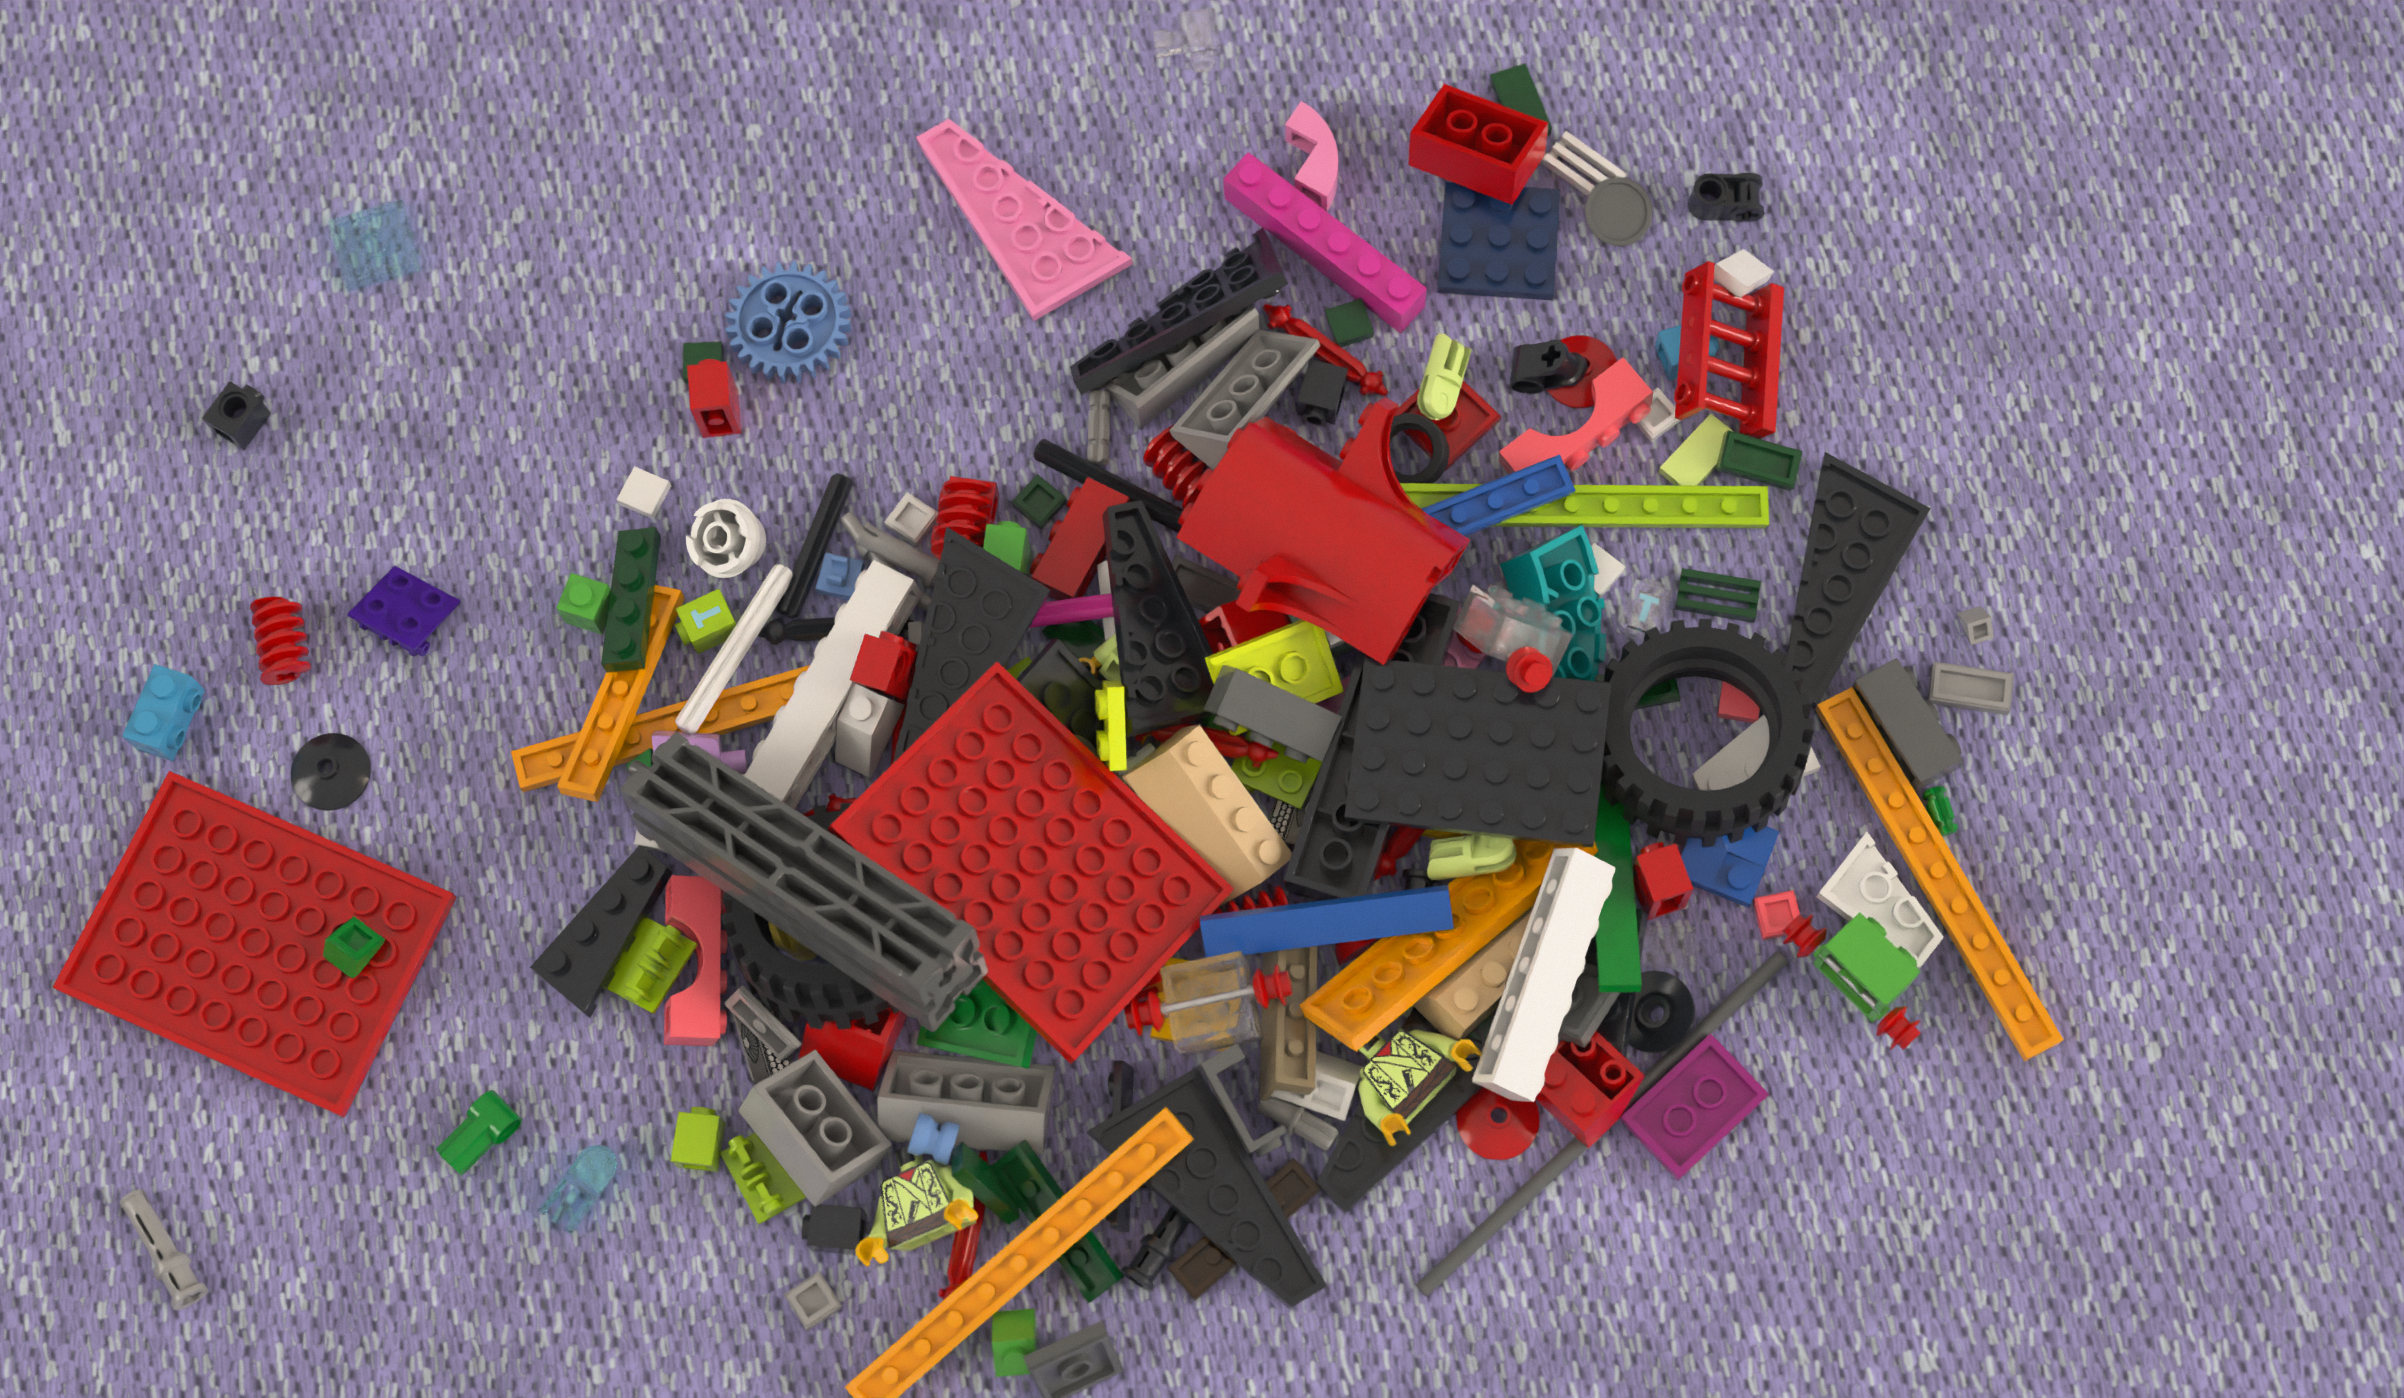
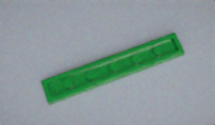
M1601 782L1594 838L1598 852L1594 857L1615 867V871L1611 880L1612 889L1609 896L1604 900L1598 917L1599 926L1595 934L1599 993L1641 992L1642 981L1629 822L1623 818L1624 806L1620 802L1614 806L1609 804L1605 798L1606 785L1604 782Z

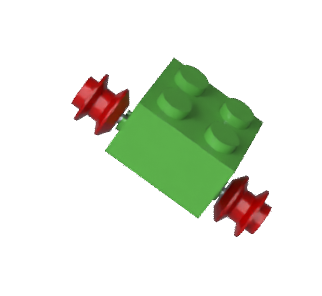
M1860 912L1826 945L1823 944L1822 946L1821 944L1826 940L1827 928L1824 927L1816 930L1811 925L1813 914L1806 919L1799 914L1783 930L1788 936L1783 944L1794 942L1799 947L1796 955L1797 958L1808 957L1814 952L1813 956L1816 960L1813 964L1872 1023L1876 1019L1880 1020L1883 1018L1877 1025L1876 1036L1887 1034L1892 1039L1890 1050L1897 1045L1902 1050L1907 1048L1921 1034L1916 1028L1921 1020L1910 1022L1905 1017L1906 1006L1895 1007L1892 1011H1888L1890 1010L1889 1006L1908 989L1921 972L1916 967L1917 961L1912 954L1901 946L1896 948L1885 937L1887 933L1883 926L1872 917L1865 918Z

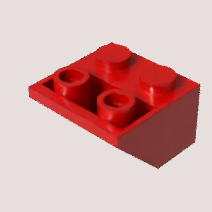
M1237 600L1218 606L1198 620L1214 654L1291 624L1288 614L1271 610L1247 612L1235 604Z
M888 1008L877 1013L878 1022L867 1025L865 1018L851 1020V1029L838 1030L835 1021H825L823 1029L810 1028L807 1021L798 1059L816 1050L838 1078L874 1092L904 1026L907 1015L902 1011L894 1014L892 1009Z
M1595 1031L1585 1048L1563 1040L1557 1045L1553 1054L1550 1055L1544 1072V1084L1541 1091L1536 1095L1535 1100L1589 1149L1618 1121L1644 1079V1074Z

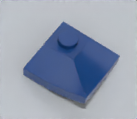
M1750 826L1744 830L1742 840L1730 843L1727 835L1716 837L1715 846L1702 847L1701 838H1688L1681 858L1691 884L1750 908L1780 831L1765 827L1756 833Z

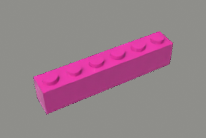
M1247 152L1223 178L1224 198L1353 298L1356 300L1361 298L1366 308L1400 334L1425 307L1427 288L1251 153Z

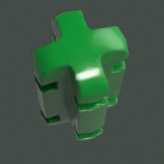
M1936 786L1925 790L1922 797L1924 800H1928L1927 805H1925L1927 812L1941 836L1944 837L1955 833L1958 825L1952 822L1955 816L1949 798L1943 795L1946 789L1943 786Z

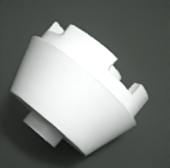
M720 499L702 506L695 512L694 516H697L692 525L691 536L686 535L687 550L693 562L708 574L719 578L734 577L757 563L763 555L766 546L764 527L744 504L732 499Z

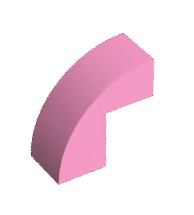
M1300 101L1285 124V141L1310 155L1294 178V187L1328 212L1334 200L1338 182V151L1336 142L1324 119L1309 105Z

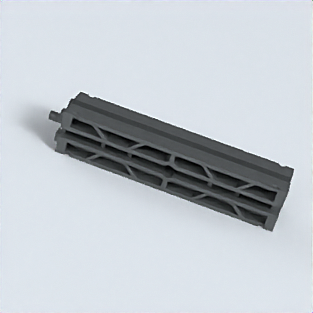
M675 732L665 743L660 744L656 748L652 756L654 764L650 768L639 760H635L630 764L628 768L630 775L620 788L627 807L634 811L631 817L640 835L649 841L654 840L658 847L910 1018H917L920 1024L931 1032H934L955 1009L954 1000L961 993L967 996L987 974L988 969L984 956L977 951L980 947V942L976 929L964 920H957L952 912L696 744L691 745L688 739Z

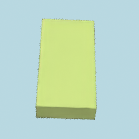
M1710 414L1659 468V473L1673 485L1699 486L1716 468L1723 435L1727 430H1732L1713 414Z

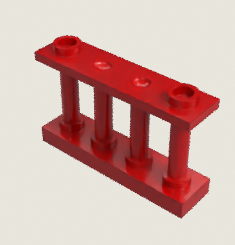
M1707 261L1686 272L1682 283L1683 307L1678 378L1674 393V400L1676 402L1675 419L1683 420L1704 409H1709L1738 419L1740 434L1761 439L1776 431L1784 287L1771 283L1749 295L1746 294L1738 298L1725 287L1713 283L1715 263ZM1712 299L1745 310L1747 314L1746 331L1712 320ZM1710 336L1743 346V367L1709 356ZM1707 372L1740 382L1742 386L1741 403L1706 392Z

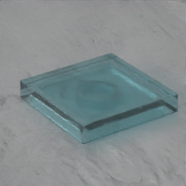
M402 199L328 220L344 285L348 292L422 271L406 205Z

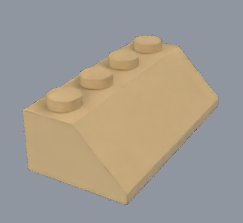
M1200 725L1181 728L1122 776L1129 788L1234 888L1218 907L1264 882L1291 859L1292 852Z
M1534 905L1413 1004L1442 1035L1457 1041L1463 1040L1499 1006Z

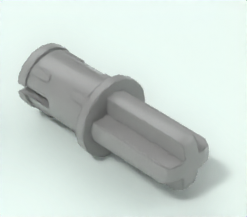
M1270 1096L1267 1101L1261 1100L1258 1105L1257 1112L1280 1125H1284L1288 1129L1287 1134L1293 1135L1296 1133L1323 1150H1329L1338 1136V1131L1335 1127L1307 1112L1308 1108L1299 1107L1294 1103Z

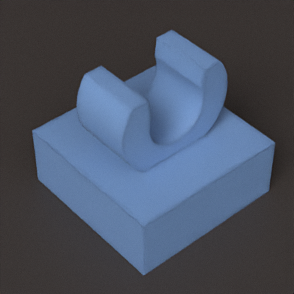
M825 553L815 588L817 594L850 600L855 591L856 580L865 568L864 561Z

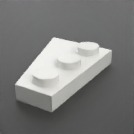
M1765 715L1761 716L1692 774L1691 779L1696 790L1724 789L1744 782L1753 776L1763 763L1769 747V726ZM1812 747L1802 777L1819 771L1821 767Z
M1866 832L1818 893L1817 898L1849 922L1859 912L1865 918L1872 917L1877 920L1887 933L1885 937L1896 948L1901 946L1910 952L1917 961L1916 967L1920 969L1944 936L1917 899L1908 893L1898 879L1896 870L1890 862L1884 860L1874 846V840Z

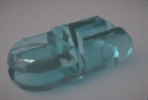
M593 1145L583 1150L537 1211L545 1215L558 1200L568 1184H572L574 1186L551 1218L553 1223L559 1225L582 1193L586 1194L588 1197L564 1229V1231L571 1235L615 1175L617 1159L612 1150L603 1145Z

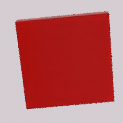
M1464 381L1462 382L1452 413L1439 420L1429 419L1440 428L1448 442L1450 452L1445 471L1501 420V415ZM1420 388L1398 407L1395 416L1410 413L1425 417L1417 405ZM1404 430L1403 432L1432 459L1433 447L1427 435L1419 430Z

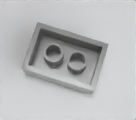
M816 1050L754 1085L738 1110L814 1207L875 1170L892 1146Z

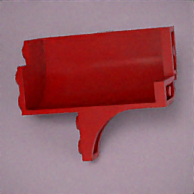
M1387 397L1375 402V404L1368 403L1359 417L1358 424L1362 425V428L1356 439L1350 437L1339 454V458L1343 462L1267 416L1254 423L1249 422L1244 430L1239 427L1230 438L1227 445L1229 450L1214 470L1208 468L1200 478L1196 489L1201 492L1195 503L1190 502L1180 515L1178 523L1182 527L1176 538L1241 577L1237 585V589L1241 591V594L1235 604L1247 612L1271 610L1300 618L1332 633L1384 665L1394 657L1431 590L1453 572L1470 542V539L1420 509L1401 487L1392 466L1389 447L1391 426L1399 405Z

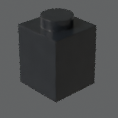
M812 1204L811 1214H805L803 1217L802 1240H807L808 1248L814 1252L856 1255V1246L864 1239L867 1214L862 1208L823 1204L814 1207Z

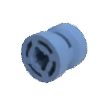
M919 1112L907 1153L916 1156L932 1154L936 1162L947 1165L960 1124L946 1121L941 1125L934 1121L931 1115Z

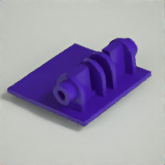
M394 566L348 612V617L358 622L361 629H368L379 635L381 640L385 641L389 638V644L393 646L400 644V647L409 651L411 656L420 655L423 657L430 648V643L426 639L454 611L461 600Z

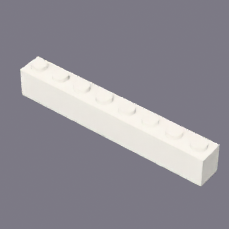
M875 560L872 561L868 570L865 569L860 573L855 583L853 595L848 603H844L837 611L834 620L835 625L829 635L822 638L814 652V660L808 670L803 671L798 676L794 685V693L787 705L782 706L777 711L773 720V728L766 740L760 741L756 746L752 757L753 762L747 772L742 774L744 777L793 809L796 808L836 741L837 719L855 683L850 680L864 635L868 634L879 638L881 631L899 635L923 594L914 579Z

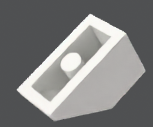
M854 683L837 719L835 761L872 778L905 705L872 689Z

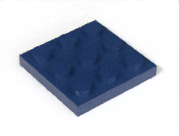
M1445 182L1437 293L1553 301L1560 189L1524 187L1511 205L1459 184Z

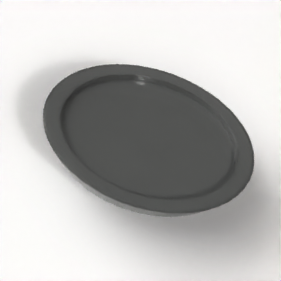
M1613 177L1603 180L1592 189L1586 201L1585 215L1589 228L1598 239L1613 246H1626L1635 243L1646 234L1652 222L1653 208L1649 195L1641 185L1628 178Z

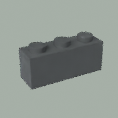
M1895 658L1855 680L1852 686L1915 792L1956 770L1962 761L1960 756L1962 754L1961 748L1954 736L1951 734L1946 735L1939 724L1940 717L1933 703L1929 700L1924 701L1917 690V679L1909 667H1903L1899 660Z
M1227 665L1222 666L1203 709L1216 715L1213 723L1233 732H1236L1238 726H1241L1251 731L1250 740L1269 748L1272 747L1273 742H1276L1286 747L1284 755L1304 764L1307 763L1308 758L1323 762L1342 716L1238 668Z

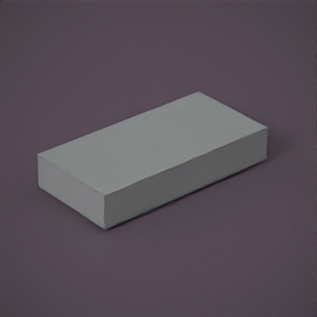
M1933 662L1931 665L1927 700L1937 705L2008 715L2011 709L2014 674Z

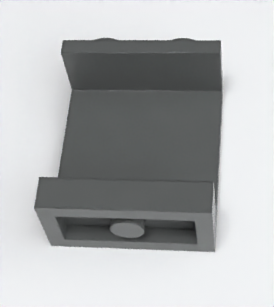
M1238 1043L1200 1063L1196 1068L1246 1152L1249 1154L1254 1151L1257 1157H1261L1282 1145L1279 1137L1287 1133L1284 1125H1281L1255 1140L1250 1136L1217 1077V1074L1246 1058Z

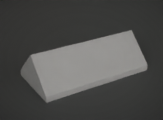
M1249 305L1240 315L1232 318L1226 317L1213 324L1212 328L1205 334L1191 336L1180 342L1173 351L1163 355L1157 354L1144 361V364L1136 371L1131 373L1124 372L1110 380L1104 389L1110 393V396L1141 429L1238 353L1255 332L1259 330V313L1256 308Z
M1257 330L1169 430L1172 437L1214 470L1229 450L1227 445L1234 432L1239 427L1244 430L1249 422L1254 423L1260 420L1304 370L1320 347L1318 339Z

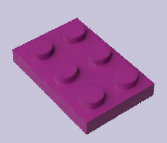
M1710 1033L1627 1110L1619 1120L1679 1181L1769 1096V1093Z

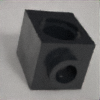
M1310 359L1297 400V415L1303 416L1305 421L1314 425H1325V423L1335 425L1348 383V368Z
M229 381L202 419L215 434L245 450L269 418L271 412L264 405L265 397L259 391L247 384L242 389ZM246 408L243 415L233 418L236 411Z

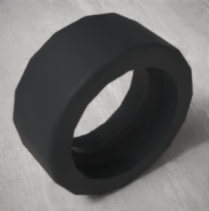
M1404 413L1394 416L1390 431V442L1399 432L1414 429L1425 433L1431 440L1433 447L1432 459L1429 465L1420 473L1405 475L1394 469L1399 483L1433 484L1441 478L1448 465L1450 450L1446 436L1435 423L1419 414Z

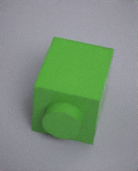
M570 573L556 609L565 623L602 635L607 622L611 589L608 584Z
M1035 1308L996 1311L992 1315V1349L996 1377L1030 1374L1023 1357L1039 1350Z

